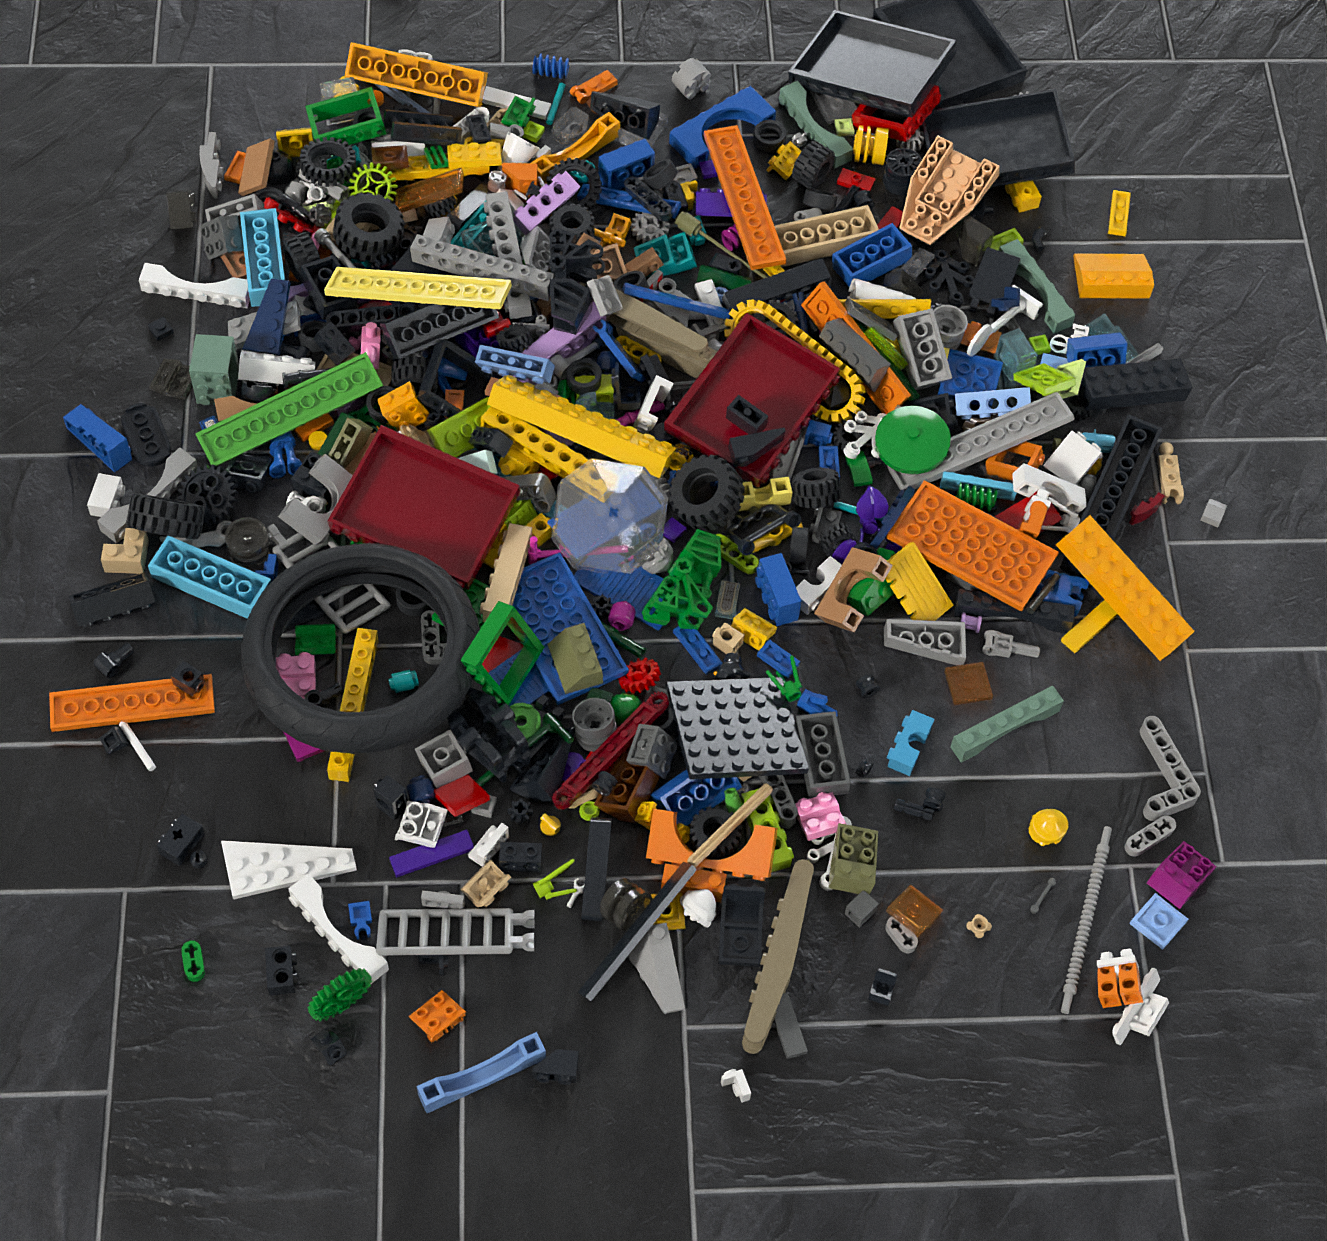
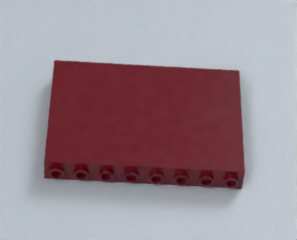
M746 313L666 419L664 431L703 455H715L718 458H723L737 471L742 479L747 482L752 481V485L759 488L762 483L765 484L769 479L770 471L778 467L780 457L788 453L791 442L798 439L801 428L808 425L812 413H817L822 399H827L832 385L836 386L841 378L839 376L840 368ZM738 395L768 415L767 427L762 432L784 427L786 430L783 441L755 462L745 467H734L728 449L730 438L748 435L726 419L727 407Z
M381 425L327 521L332 532L338 535L344 534L353 542L391 545L420 554L442 567L462 588L469 590L520 494V485Z

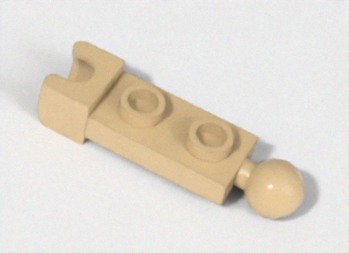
M1164 442L1159 446V453L1161 455L1157 458L1161 494L1165 495L1162 503L1166 504L1167 498L1171 496L1175 498L1177 504H1180L1183 500L1184 492L1183 485H1181L1177 455H1171L1174 448L1168 442Z

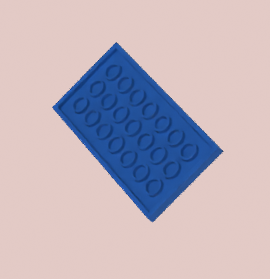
M559 552L523 568L512 606L516 608L545 647L534 665L556 704H562L626 675L629 672L628 667L561 553ZM585 623L602 669L603 684L565 694L550 654L548 643L565 628Z

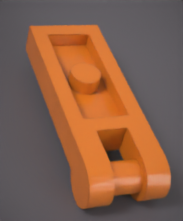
M606 70L579 86H573L570 89V94L573 97H577V101L580 104H584L591 98L592 91L605 92L618 85V80Z

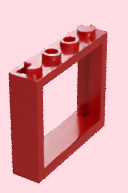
M934 85L913 117H908L903 124L872 117L878 108L860 104L851 115L853 127L858 130L859 125H862L863 131L867 132V127L870 126L871 133L875 134L877 127L888 129L889 138L907 142L914 135L918 127L923 124L927 116L931 114L935 106L939 104L941 100L939 86Z

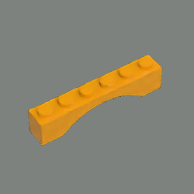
M608 112L597 119L590 129L573 145L555 154L542 155L530 164H538V177L540 176L544 184H547L546 179L547 176H550L549 171L554 169L555 164L559 165L561 160L567 161V158L584 160L619 137L620 121Z

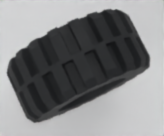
M367 192V194L357 193L356 196H349L347 200L345 199L340 203L336 210L333 236L339 248L342 247L341 250L345 254L348 253L351 258H358L362 262H365V260L375 262L376 259L381 260L382 255L386 257L389 253L392 256L399 249L404 230V220L402 212L399 211L395 204H392L390 199H384L382 195H372V193ZM362 222L372 223L382 231L366 232L359 229L355 224Z
M701 455L700 458H692L689 463L685 462L682 465L683 467L676 471V477L672 478L670 483L672 487H669V495L671 496L669 497V502L672 505L673 511L687 525L696 530L708 531V529H718V526L723 527L729 519L732 520L735 517L734 514L739 512L741 508L740 503L744 501L742 494L745 492L742 478L726 460L715 455ZM718 481L715 495L709 501L695 505V499L699 490L707 483Z
M133 494L130 498L126 523L128 527L141 531L178 538L198 539L201 536L205 509L201 505Z

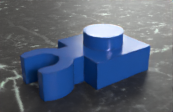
M369 901L348 904L351 926H356L354 930L356 939H359L361 931H366L367 937H371V930L367 925L372 923Z

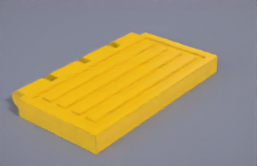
M914 542L908 543L887 560L893 566L885 579L887 583L894 581L890 587L898 599L904 597L900 603L908 615L914 613L910 617L911 620L935 621L954 606Z

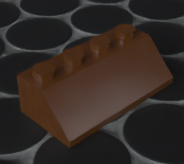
M630 745L619 756L610 771V774L617 779L618 783L611 788L609 796L599 793L594 805L620 821L637 824L638 822L635 821L638 807L641 805V802L649 801L650 794L653 793L660 777L646 766L629 764L626 761L631 748Z

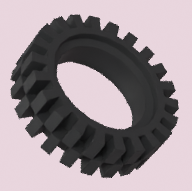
M323 137V141H320L319 138L315 139V143L310 141L309 145L306 144L300 154L302 175L306 176L308 181L311 179L313 184L318 181V186H322L323 183L326 184V187H330L329 183L337 186L338 181L342 185L344 184V179L349 181L350 177H353V172H356L355 151L351 145L348 146L346 141L342 143V140L338 139L335 142L333 137L330 138V141H327V137ZM322 155H335L341 157L344 163L337 168L322 169L316 167L312 161Z
M567 158V161L561 160L559 165L555 164L554 169L549 171L550 176H547L546 179L547 185L549 186L553 183L552 179L558 173L561 175L565 171L584 173L590 183L588 194L582 200L572 203L576 205L581 203L582 208L586 207L590 211V207L596 205V201L600 198L599 194L602 192L599 174L590 163L583 159Z

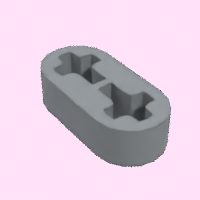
M890 917L886 924V932L902 952L912 953L918 944L916 935L901 917ZM892 923L895 924V925H897V924L900 925V926H899V931L897 930V928H894V929L891 928V927H892ZM905 939L907 941H912L911 946L909 944L904 945Z

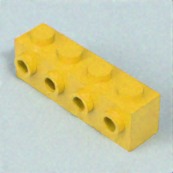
M1033 180L1005 185L1006 192L1010 194L1012 203L1019 212L1039 208L1042 196Z

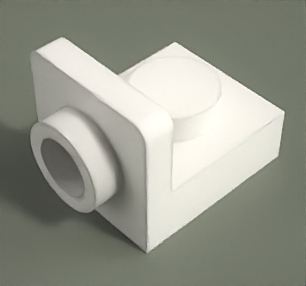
M736 1069L725 1072L721 1078L722 1086L732 1084L736 1097H740L741 1102L750 1100L751 1091L743 1070L736 1071Z

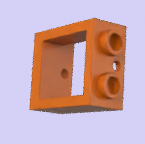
M1029 442L1020 443L988 457L986 460V470L988 475L1013 481L1012 473L1019 467L1001 463L1007 451L1031 457L1027 465L1038 469L1045 459L1042 446Z

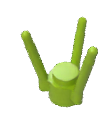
M574 859L563 864L545 878L533 883L539 898L545 896L546 900L552 897L577 892V889L573 888L551 893V890L554 888L550 880L568 869L575 862Z

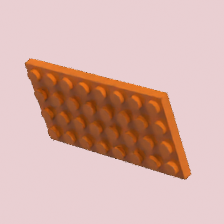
M925 480L886 536L887 539L901 547L914 542L925 560L1021 612L1059 554L1053 548Z

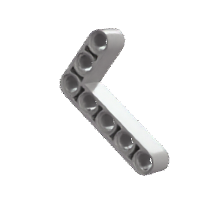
M1148 716L1140 728V735L1171 787L1168 791L1150 797L1143 809V815L1146 819L1156 821L1162 816H1169L1192 807L1196 803L1201 790L1160 719L1156 716Z

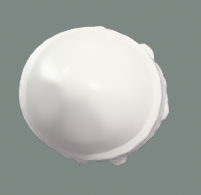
M688 890L680 898V903L685 909V916L689 915L692 921L697 920V923H701L705 927L711 925L716 916V901L710 890Z

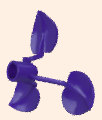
M872 486L867 488L856 506L862 526L859 542H863L864 533L872 534L880 530L875 518H883L888 512L886 498L879 490ZM885 536L884 539L889 542L885 549L894 551L896 554L903 548ZM852 539L843 541L834 551L832 558L842 565L851 548L857 544L856 541Z

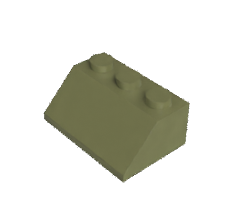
M585 623L565 628L548 643V648L565 694L603 684L602 669Z

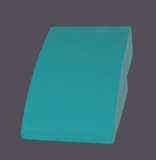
M685 232L670 238L665 234L634 247L636 257L653 247L664 264L658 269L663 272V276L697 267L690 240ZM656 271L652 272L646 277H651Z

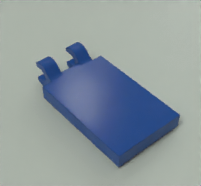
M601 319L603 327L598 329L594 325V331L599 333V336L629 375L640 383L644 382L647 378L613 336L612 325Z

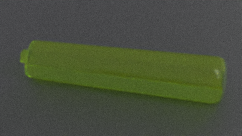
M869 327L865 331V335L899 369H904L908 365V361L874 327Z

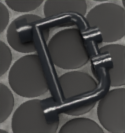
M776 504L765 505L759 509L752 506L748 510V515L744 518L740 515L733 518V524L727 528L726 536L738 545L739 552L747 556L754 551V541L785 523L791 528L798 527L801 523V516L795 511L788 512ZM768 512H776L782 516L744 539L734 534L738 529H746L750 522L754 520L760 521L763 515Z

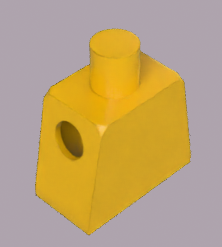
M511 446L505 458H500L498 466L504 475L510 474L515 476L534 474L538 471L540 464Z

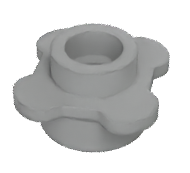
M797 133L792 137V143L800 148L808 141L805 137L807 133Z

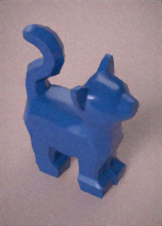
M1048 570L1043 580L1058 572ZM1058 573L1060 579L1043 601L1075 606L1074 617H1076L1080 611L1081 601L1084 596L1081 588L1087 589L1089 582L1087 579L1078 576ZM1042 583L1039 584V586L1033 594L1034 598L1038 595V593L1042 590V588L1045 585H1043Z

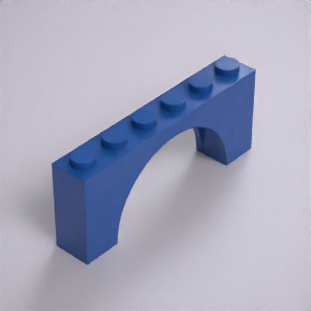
M749 86L740 90L737 94L726 98L723 102L714 105L709 110L700 113L695 118L686 121L681 126L670 131L669 144L696 169L699 167V162L708 161L709 150L704 144L702 136L704 131L720 121L733 119L747 121L756 126L764 120L775 121L776 110Z

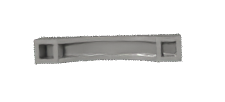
M179 447L166 459L161 479L146 495L169 498L171 494L183 486L180 482L187 481L185 475L192 476L190 470L197 472L198 465L196 459ZM129 504L111 508L97 520L100 531L115 543L124 539L126 528H131L126 523Z

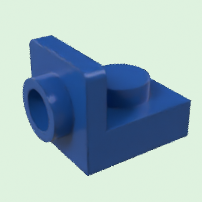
M269 554L268 561L264 562V571L255 570V573L271 579L272 582L278 574L279 563L277 555Z

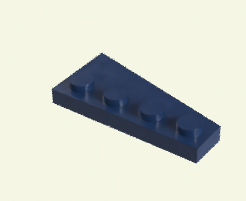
M270 279L242 348L243 350L280 355L290 281Z
M909 485L905 491L902 489L886 516L881 521L883 525L871 542V546L877 549L896 523L915 491L913 487Z

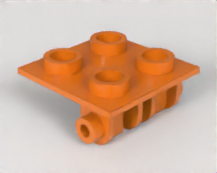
M441 990L413 1012L409 1018L427 1034L430 1042H437L444 1035L443 1031L446 1034L449 1032L447 1027L452 1030L453 1026L464 1020L463 1017L466 1016V1011Z

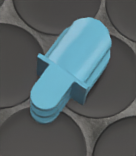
M1094 429L1093 433H1082L1087 438L1085 441L1089 444L1095 443L1102 449L1100 452L1110 453L1116 440L1115 436L1098 434L1096 429Z

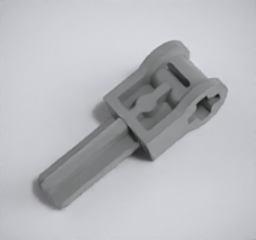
M988 630L984 633L986 640L982 652L986 655H997L1007 658L1010 657L1011 653L1035 658L1039 656L1040 648L1038 646L1014 642L1012 635L1002 634L995 630Z

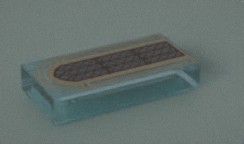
M721 580L715 612L716 617L734 619L741 583Z

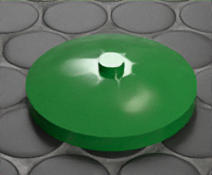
M904 406L889 412L880 421L875 435L876 450L882 461L890 468L905 474H922L938 467L945 460L951 441L950 431L945 421L937 413L919 406Z

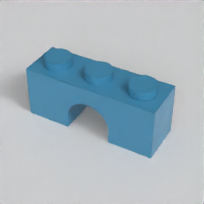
M912 710L910 716H905L902 723L904 729L902 732L898 731L894 740L897 744L895 748H890L887 755L889 768L908 776L911 775L920 751L913 749L909 742L918 741L925 744L935 719Z

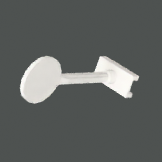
M1020 289V306L1012 307L992 325H984L972 339L967 354L969 356L977 354L989 336L1000 329L1017 313L1022 312L1035 320L1039 315L1037 314L1038 310L1043 304Z

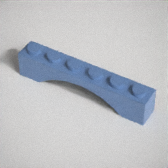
M537 1032L516 1041L499 1054L478 1065L454 1074L436 1077L418 1085V1096L426 1113L432 1112L541 1062L546 1058V1050Z

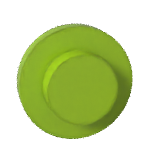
M588 801L580 806L579 813L584 820L590 821L592 816H599L600 809L594 805L595 802Z

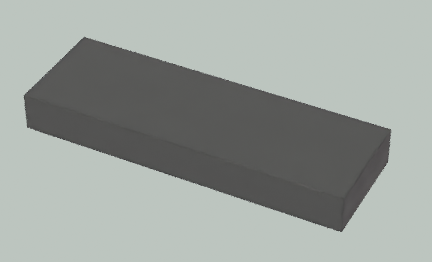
M788 992L784 993L780 1000V1005L777 1007L774 1023L786 1058L789 1059L807 1054L808 1050Z

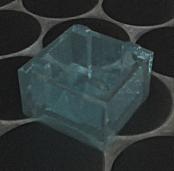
M1018 328L1000 335L994 358L997 361L1003 362L1002 370L1010 382L1014 384L1017 381L1014 380L1013 373L1034 367L1038 354L1033 350L1024 333Z

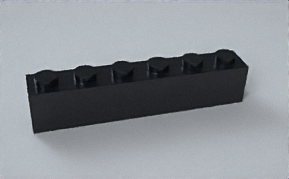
M821 258L724 292L722 302L729 311L733 308L739 312L737 304L743 302L747 305V300L754 299L756 302L760 300L767 304L769 300L776 302V300L781 301L785 299V301L793 299L792 294L797 293L798 295L799 292H802L805 295L823 281L828 285L831 276Z

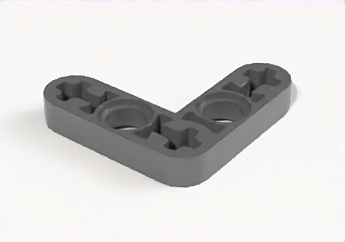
M428 610L421 615L423 658L428 664H440L447 643L440 644L439 623L432 620V627L428 628V618H432V615L435 613L432 610ZM428 634L436 635V639L433 641H428L425 637ZM430 647L434 649V657H430Z

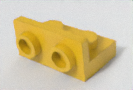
M791 141L786 145L782 144L776 151L778 155H774L769 160V167L766 169L768 172L774 169L785 180L791 176L794 164L802 152Z
M746 608L734 617L731 627L744 634L743 641L757 650H760L777 630L775 625Z

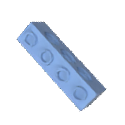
M1030 387L955 394L956 415L961 417V420H969L972 416L979 415L980 418L991 417V414L1002 416L1031 403ZM1012 397L1018 401L1017 405L1013 408L1007 405V400ZM990 400H998L999 405L996 409L989 408L988 403ZM972 401L980 402L978 410L973 411L970 409Z

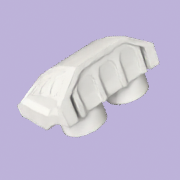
M407 801L395 840H404L435 848L448 809L428 803Z

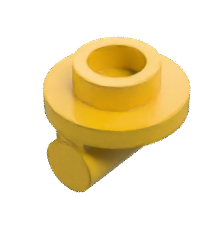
M546 813L540 818L542 820L540 823L541 831L548 836L556 835L561 828L559 819L554 816H548Z
M678 822V832L684 843H687L690 839V828Z

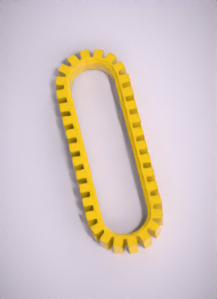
M753 299L747 300V305L743 302L737 304L739 312L732 308L729 315L733 317V320L726 318L725 326L731 329L724 330L725 337H729L746 313H760L805 348L840 368L839 375L850 384L851 398L845 407L836 411L828 410L821 405L817 413L814 414L816 417L829 423L839 424L840 422L842 423V418L845 421L853 419L851 411L855 414L861 411L856 405H864L865 398L860 394H865L866 391L865 386L861 384L863 381L860 376L855 374L854 370L771 305L760 300L756 302Z

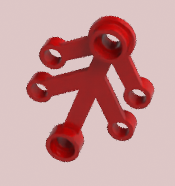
M267 197L265 199L263 208H276V211L279 212L277 219L285 224L288 221L295 223L293 228L298 232L302 233L306 230L311 232V236H313L317 230L321 229L320 226L306 224L302 219H298L286 209L284 211L279 209V203L272 198Z

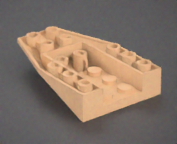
M937 136L911 177L900 230L929 245L933 244L976 207L998 178L999 165L985 158L979 163L953 150L952 142Z

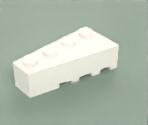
M241 350L238 379L283 384V372L289 374L295 373L298 370H303V372L314 371L316 362L310 358L295 359L291 356H277Z

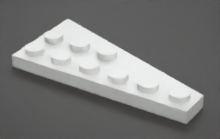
M221 841L233 900L292 886L308 873L314 880L357 870L353 851L350 848Z

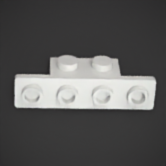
M1151 968L1150 972L1143 978L1141 985L1143 1003L1127 1006L1119 1023L1114 1025L1113 1036L1116 1044L1121 1045L1130 1029L1150 1036L1169 1004L1168 998L1153 993L1160 981L1157 969Z

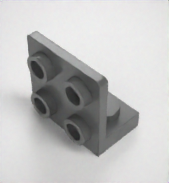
M639 724L626 761L629 764L646 766L660 778L665 779L670 770L673 755L677 750V742L659 726Z

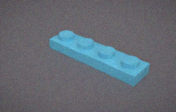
M943 472L940 481V488L954 491L958 490L960 482L962 488L965 484H969V489L976 485L977 491L980 487H983L984 493L988 488H991L992 494L997 490L996 498L1014 501L1017 493L1014 492L1013 483L1001 482L989 478L984 479L972 475H961L954 472Z

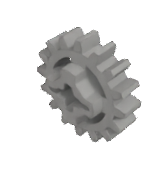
M642 212L640 215L636 213V218H632L631 223L632 235H637L636 240L643 239V243L665 234L668 236L669 223L668 221L658 220L652 214Z

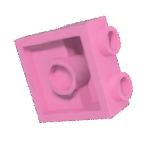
M303 652L299 656L291 657L289 654L283 653L276 657V669L281 678L296 694L305 698V694L308 691L316 690V663L314 655Z
M821 792L817 797L811 799L802 798L795 803L798 811L797 819L808 841L836 833L838 823L846 824L833 792Z

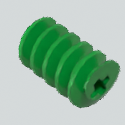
M960 482L956 497L968 504L971 503L974 507L979 505L981 511L986 506L989 513L994 508L997 490L992 494L991 488H988L984 493L983 487H980L977 491L976 485L969 489V484H965L962 488Z

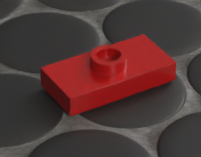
M845 168L842 169L837 180V185L847 188L855 185L860 188L859 191L868 190L870 192L875 183V178Z

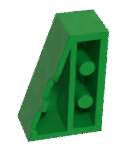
M880 547L876 552L885 560H889L895 555L894 551ZM872 578L860 580L852 587L847 599L850 606L863 615H870L894 594L890 587L894 581L887 583L886 579L884 582Z

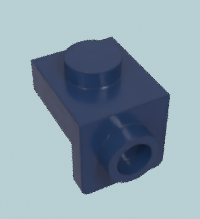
M1005 287L1004 297L992 299L991 306L999 307L1000 311H1009L1011 307L1020 306V288Z

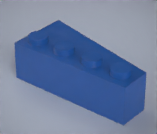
M80 404L63 417L66 428L113 472L118 471L132 460L131 448L128 445L127 439L97 417L89 408L87 409Z

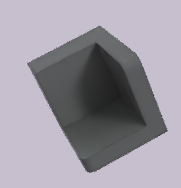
M862 891L846 906L845 915L860 928L876 913L879 903L868 893Z

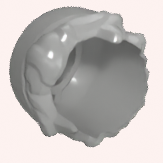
M665 538L657 539L648 544L646 550H642V568L650 574L670 570L673 563V548Z

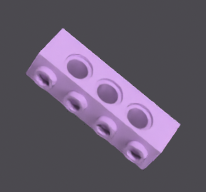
M567 171L562 175L558 173L552 179L553 183L549 186L545 184L539 190L540 194L538 196H531L526 201L527 205L524 208L520 206L514 212L513 222L525 235L536 226H539L553 211H556V208L562 206L579 190L580 186ZM554 188L559 189L561 194L555 193ZM541 199L547 200L549 205H544ZM528 211H534L536 216H531Z

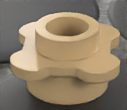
M980 914L975 915L973 920L966 925L967 929L972 930L977 938H982L984 933L992 928L991 923Z

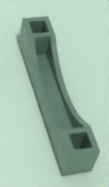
M796 81L780 88V104L788 110L789 115L796 120L798 126L807 133L808 139L819 142L835 153L833 168L835 169L852 161L853 148L845 138L826 131L810 115L806 105L807 92L801 84Z
M1018 239L1000 246L999 251L1021 258L1016 274L1030 282L1042 297L1045 306L1044 321L1051 331L1055 334L1071 327L1075 318L1073 309L1066 304L1064 297L1057 292L1054 284L1048 280L1045 272L1039 268L1035 259L1029 255L1026 247Z
M1051 686L954 736L950 748L962 763L979 754L987 746L1012 730L1031 722L1045 720L1060 712L1064 700L1054 686Z

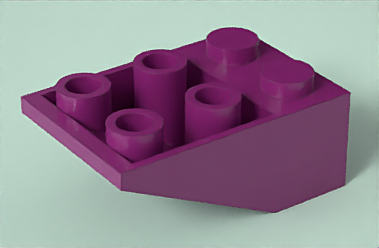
M1183 841L1157 867L1147 884L1180 909L1217 866L1197 852L1191 845Z

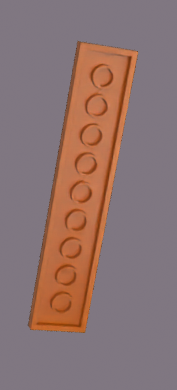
M738 125L704 131L708 150L751 270L786 264L784 251Z

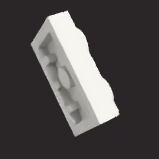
M503 823L498 828L492 825L471 850L468 857L483 867L500 849V842H505L509 838L508 826Z

